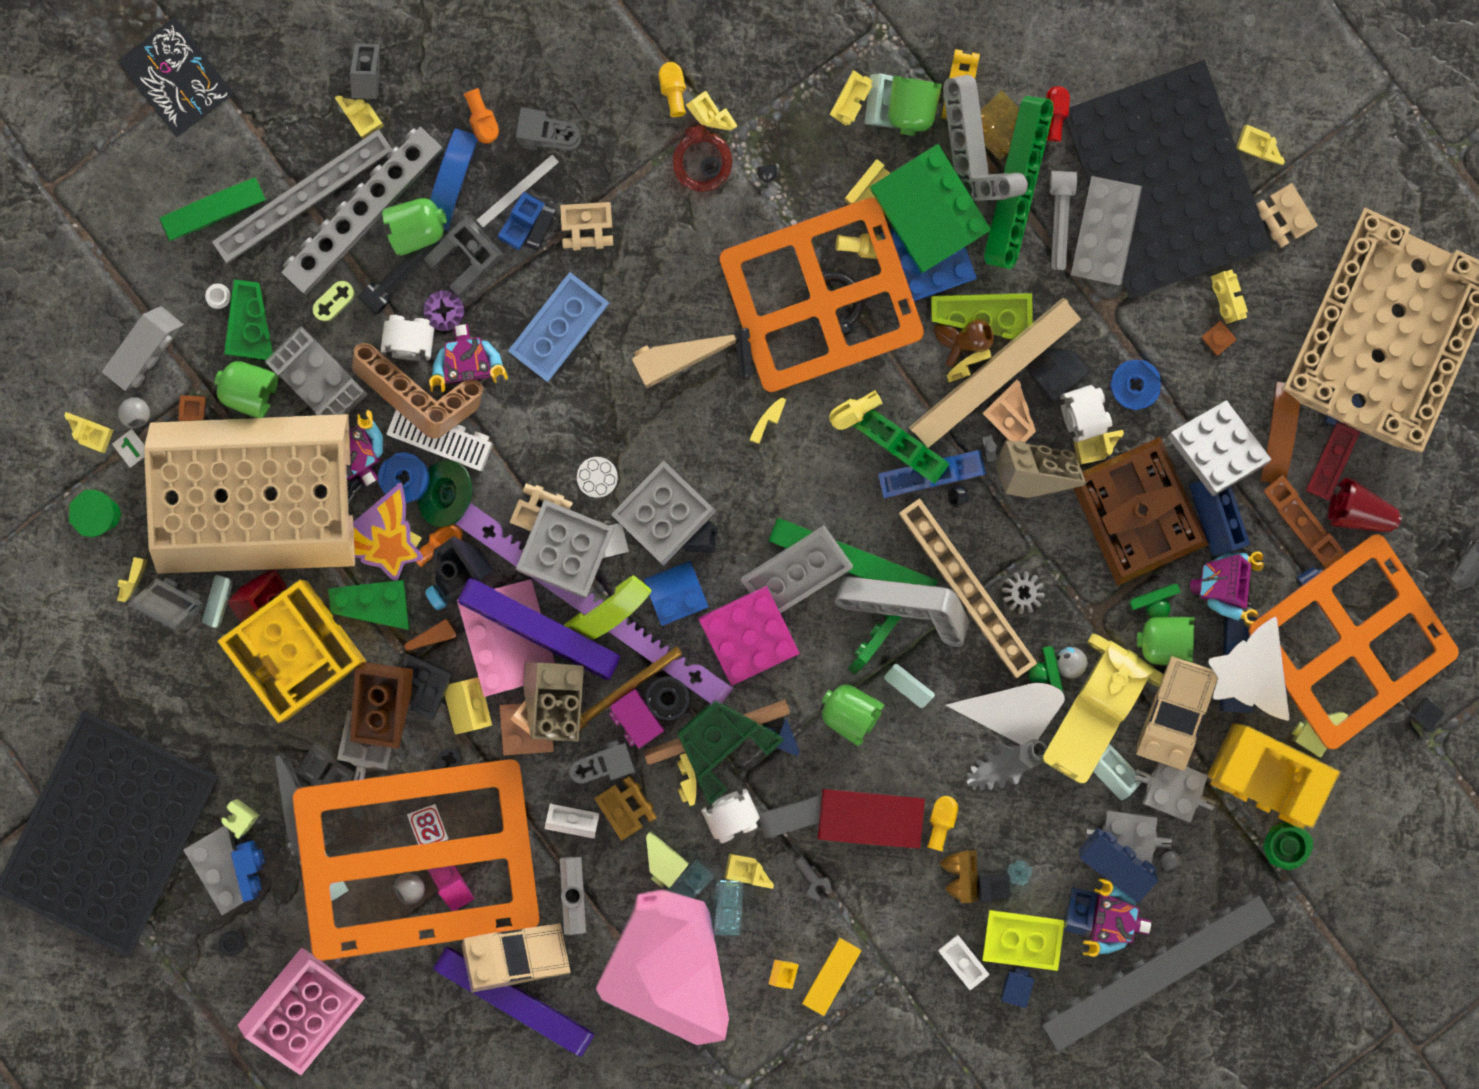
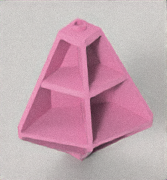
M664 890L640 894L637 898L635 910L597 984L596 990L603 1001L695 1045L725 1040L729 1021L710 912L703 901Z

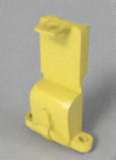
M1091 634L1087 644L1102 654L1043 754V761L1080 784L1088 781L1119 724L1129 714L1146 682L1148 681L1159 687L1164 674L1154 669V666L1139 658L1138 654L1129 649L1122 648L1111 640L1107 641L1097 634Z

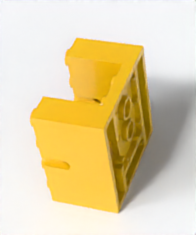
M307 580L296 582L218 640L219 644L278 723L287 721L352 673L357 666L366 662L343 628L332 619L334 616Z
M1232 723L1207 774V778L1212 779L1211 785L1233 794V796L1245 802L1250 798L1257 802L1255 807L1267 813L1272 809L1280 813L1279 819L1304 829L1305 825L1313 827L1338 777L1339 771L1248 726Z

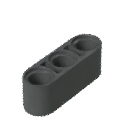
M822 794L758 813L764 838L819 823Z

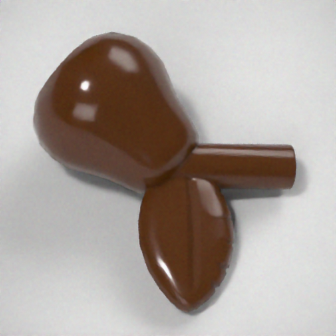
M981 319L968 323L960 332L946 324L934 326V333L939 342L946 347L952 348L945 363L952 368L955 367L962 350L984 352L990 349L993 344V331L990 325Z

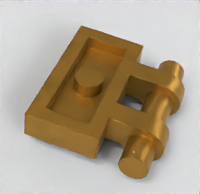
M631 775L622 780L627 787L622 793L615 784L594 798L621 841L643 827L638 820L642 815H645L649 823L657 818L651 801L648 802L640 791L642 789L638 782L635 783ZM631 795L639 806V809L634 812L625 800Z

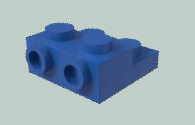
M254 840L236 845L237 850L231 852L243 902L258 897L260 895L259 891L262 890L260 878L255 876L254 873L263 869L262 864L266 863L263 850L258 849V845L255 844Z

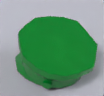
M84 490L69 505V522L83 537L93 538L101 536L114 528L121 518L118 504L98 490Z
M1284 822L1271 827L1265 838L1263 848L1270 864L1289 871L1299 868L1309 858L1313 850V838L1305 829Z

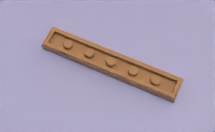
M782 700L744 715L759 724H764L789 715L790 711L786 700ZM678 738L644 750L647 764L651 765L684 753L685 750Z

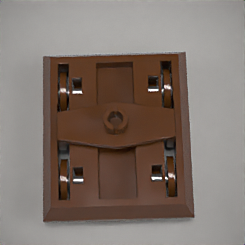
M1161 437L1082 471L1085 481H1092L1096 493L1090 483L1073 488L1117 586L1209 545ZM1166 481L1169 487L1164 488L1163 482ZM1098 498H1100L1106 512L1101 518L1098 515V511L1102 510ZM1178 506L1180 511L1175 512L1174 507ZM1113 534L1117 536L1122 550L1116 540L1110 541L1108 535ZM1124 555L1126 556V558H1127V560H1128V562H1129V565H1130V567H1131V568L1126 569V570H1124V569L1127 568L1128 566H1127V562H1126V559H1125Z

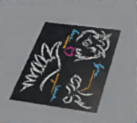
M173 17L117 60L176 138L234 94L176 17Z

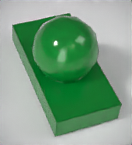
M1174 583L1130 599L1128 604L1131 610L1146 606V612L1150 618L1168 617L1171 606L1166 598L1181 593L1178 584Z
M1052 646L1043 647L1041 650L1044 662H1037L1036 665L1028 670V679L1031 683H1049V685L1058 688L1063 693L1054 649Z

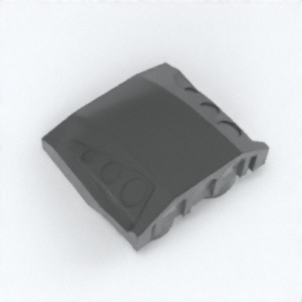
M1479 537L1474 538L1473 541L1470 540L1459 554V557H1461L1459 562L1455 561L1445 574V578L1450 583V586L1457 591L1474 586L1479 579Z

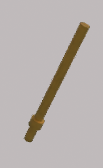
M676 646L586 712L580 713L579 731L588 726V722L681 656V650Z

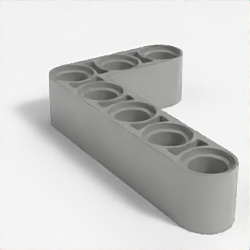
M971 75L947 79L943 85L953 168L972 200H1000L1023 195L1027 190V180L1021 173L988 174L978 89L975 79Z
M844 577L841 580L835 598V604L846 610L932 620L941 640L954 647L963 645L970 623L956 593L941 587Z

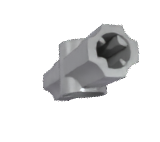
M582 857L560 858L564 934L586 933ZM569 889H576L579 892L580 899L577 902H570L566 898V892Z

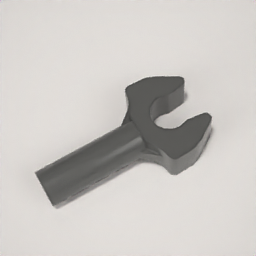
M992 435L982 437L986 461L997 460L995 451L997 446L993 442Z
M803 856L794 861L809 882L807 894L817 901L821 900L815 891L818 885H823L825 890L831 893L829 879L827 877H817Z

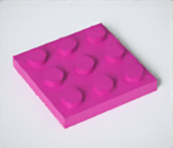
M767 586L699 617V621L731 686L800 654Z

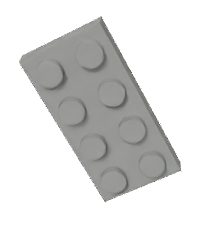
M1095 176L1091 177L1071 275L1115 285L1122 284L1142 186Z
M823 525L744 575L741 581L750 593L767 586L780 613L851 570L853 565Z

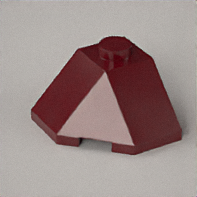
M271 569L242 585L227 603L242 623L286 591L288 587L277 570Z

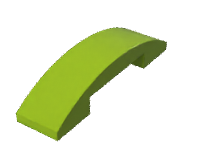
M632 575L615 588L613 596L586 615L580 612L566 622L564 626L590 640L595 639L616 627L632 614L650 595L651 589Z

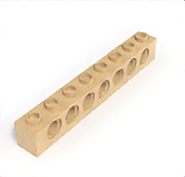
M919 498L899 512L900 518L952 591L956 593L962 605L1014 678H1018L1036 665L1035 659Z

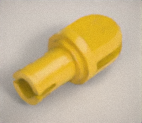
M667 62L659 69L661 93L668 99L670 116L680 117L686 114L682 93L686 90L683 73L679 65L674 62Z
M950 796L938 798L933 806L929 822H932L931 825L934 826L929 844L927 845L928 848L943 851L947 832L954 828L958 814V804Z

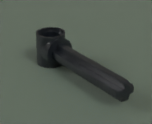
M440 241L411 252L379 284L376 282L370 283L357 298L374 315L379 314L390 303L391 297L389 294L424 261L425 257Z

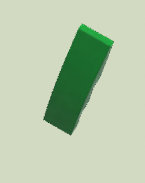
M256 177L166 214L160 217L159 221L170 242L212 226L218 221L237 215L242 210L264 203L266 199Z
M873 409L863 414L862 421L853 425L861 433L933 484L938 481L949 466L946 460Z

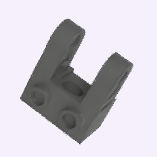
M521 107L516 139L523 149L537 151V147L574 151L579 148L581 135L575 124L549 119L546 116V111ZM569 133H573V137H570L569 141H565V137Z
M464 218L424 259L432 269H435L459 246L472 259L470 261L472 265L449 287L458 297L465 293L504 255L471 218Z
M620 738L604 744L605 749L576 760L570 767L572 780L577 783H585L608 774L610 779L613 780L635 772L636 767L627 741L621 743ZM590 760H594V768L598 773L595 774L594 769L588 770L585 773V777L581 773H576L579 764L586 768L593 764Z

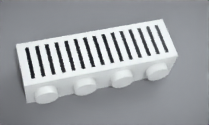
M397 410L386 434L483 472L493 443L488 442L489 436L476 431L474 436L465 433L466 427L456 425L440 438H429Z

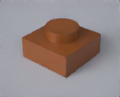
M1219 321L1200 337L1216 356L1237 340L1222 321Z
M180 395L178 420L204 421L207 397Z

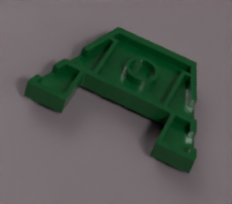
M716 699L677 732L709 805L727 791V788L711 770L743 741L751 737L766 755L784 741L781 735Z

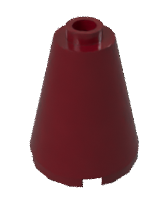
M1344 478L1338 484L1342 488L1338 494L1333 493L1328 507L1327 518L1332 520L1329 523L1330 525L1387 533L1399 527L1401 515H1399L1397 508L1351 478Z

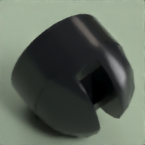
M708 156L701 162V171L705 176L714 177L721 170L719 160L713 156ZM716 162L717 166L705 170L704 166Z
M776 164L756 167L758 178L761 181L770 183L775 180L777 176Z
M964 486L951 487L948 491L950 504L953 507L965 505L970 498V495H967L968 490Z

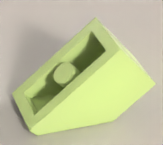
M1344 712L1327 714L1334 725H1338L1348 716ZM1306 719L1303 723L1301 721L1297 723L1292 731L1294 735L1292 741L1316 757L1321 758L1327 748L1322 744Z
M650 831L646 836L649 869L650 873L653 874L651 879L662 888L665 885L670 888L689 865V862Z

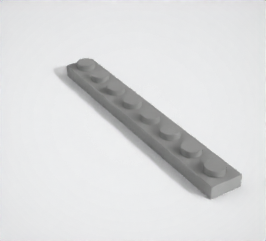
M378 129L212 241L225 262L229 263L386 157L392 148Z

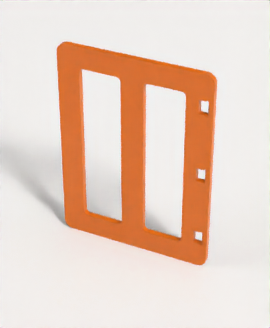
M507 759L299 788L294 792L292 799L311 950L316 959L323 961L444 943L484 934L532 928L538 925L539 911L521 770L517 761ZM490 787L498 789L503 830L500 833L335 857H327L325 854L321 824V813L325 810ZM502 858L507 860L512 900L509 903L336 928L334 925L330 885L332 883ZM509 917L511 926L496 928V919ZM433 929L434 937L419 939V931ZM355 940L357 949L341 951V942Z

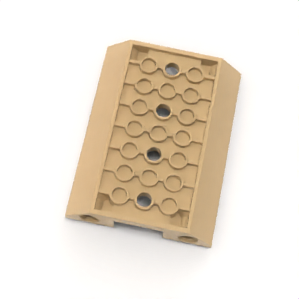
M1364 208L1283 389L1301 404L1337 419L1383 442L1422 453L1479 325V260L1458 250L1451 254L1408 234L1411 228ZM1413 260H1419L1423 263V272L1417 273L1412 269L1411 264ZM1393 305H1400L1404 309L1403 317L1397 318L1392 314ZM1373 350L1383 352V362L1377 363L1372 359ZM1359 394L1363 397L1364 406L1362 408H1357L1352 404L1353 395Z
M348 414L150 423L144 447L148 542L157 574L355 566L353 515L348 516L346 465H351ZM319 484H323L328 491L327 496L323 499L318 498L315 494V489ZM270 486L275 487L278 492V496L274 501L268 500L265 495L266 489ZM220 488L225 489L228 493V499L224 503H220L216 499V492ZM171 490L175 491L179 497L175 505H171L167 501V494Z

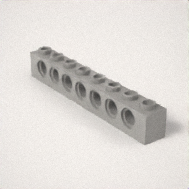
M419 127L417 130L413 128L405 136L404 140L406 142L400 148L396 146L387 155L389 160L383 166L379 164L369 174L371 179L365 185L361 183L354 189L352 199L348 203L343 201L336 208V215L332 220L326 219L318 227L319 233L313 239L309 237L301 245L300 249L302 251L296 257L291 256L283 264L285 269L281 273L302 293L307 295L383 215V209L391 207L444 151L442 146L422 127ZM411 149H418L420 151V156L415 161L407 159V153ZM394 167L402 168V175L398 179H391L389 176L390 170ZM377 185H383L385 187L384 195L378 198L372 195L373 188ZM360 203H365L368 207L366 214L362 216L356 215L355 207ZM343 221L350 223V230L346 234L338 232V225ZM326 239L332 240V249L329 252H322L320 249L322 241ZM309 257L314 258L316 262L315 267L312 270H305L303 268L304 260Z

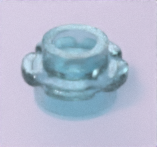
M1022 860L1010 864L1007 870L1008 874H1010V882L1013 884L1025 885L1032 876L1031 867L1027 866V863ZM1019 870L1022 871L1021 875L1017 874Z

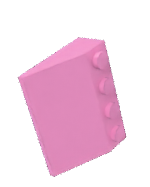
M532 579L494 589L541 614ZM458 603L484 697L524 686L525 662L555 664L552 652Z
M301 948L240 1021L238 1027L247 1040L299 1075H302L365 997L321 960L316 959L311 953Z

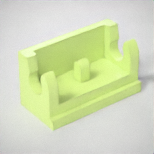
M236 799L227 806L228 810L234 814L228 816L229 821L226 818H222L221 821L239 839L247 834L260 815L239 799Z

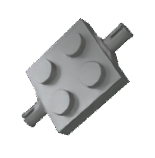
M348 710L337 760L356 766L353 781L364 779L366 769L378 768L387 770L392 748L350 742L352 711Z
M1158 762L1151 775L1137 769L1135 774L1138 775L1133 777V779L1147 784L1143 805L1185 822H1191L1194 812L1199 805L1213 810L1215 807L1213 805H1216V800L1203 796V788L1208 775L1186 767L1185 771Z
M1106 811L1105 824L1102 827V831L1105 832L1107 830L1117 838V843L1123 847L1127 845L1137 854L1136 857L1142 862L1146 860L1152 864L1153 853L1156 847L1171 849L1172 838L1157 837L1156 816ZM1086 829L1085 839H1088L1095 830Z

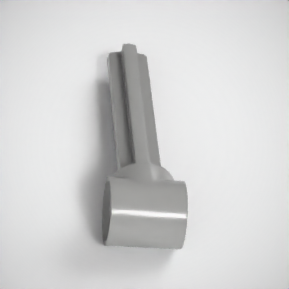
M1051 171L1049 191L1051 195H1055L1051 268L1053 270L1066 269L1070 196H1074L1076 193L1077 172Z

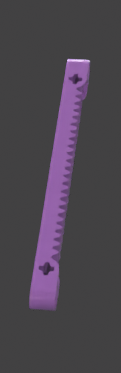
M470 503L466 513L455 524L517 567L524 548L520 550L521 542L517 541L512 544L513 536L511 535L503 538L502 526ZM493 525L495 527L493 532L496 535L494 538L489 536L486 539L484 528H491ZM533 578L584 615L604 601L600 599L594 602V593L585 599ZM628 617L608 631L653 663L668 653V645L662 649L660 648L661 640L653 643L651 642L652 634L646 637L643 636L644 628L635 631V622L628 626ZM685 657L679 660L675 659L662 669L672 677L682 681L685 686L709 703L715 699L724 703L734 689L701 665L685 666ZM699 670L702 681H696L694 684L691 683L689 672L695 673Z

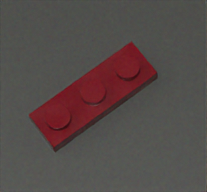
M1336 422L1305 491L1326 501L1330 500L1358 439L1359 431Z

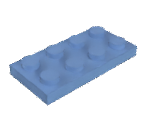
M569 272L508 352L545 381L549 382L610 303Z

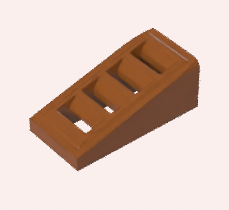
M445 619L404 644L406 650L417 649L458 636V633L450 620Z

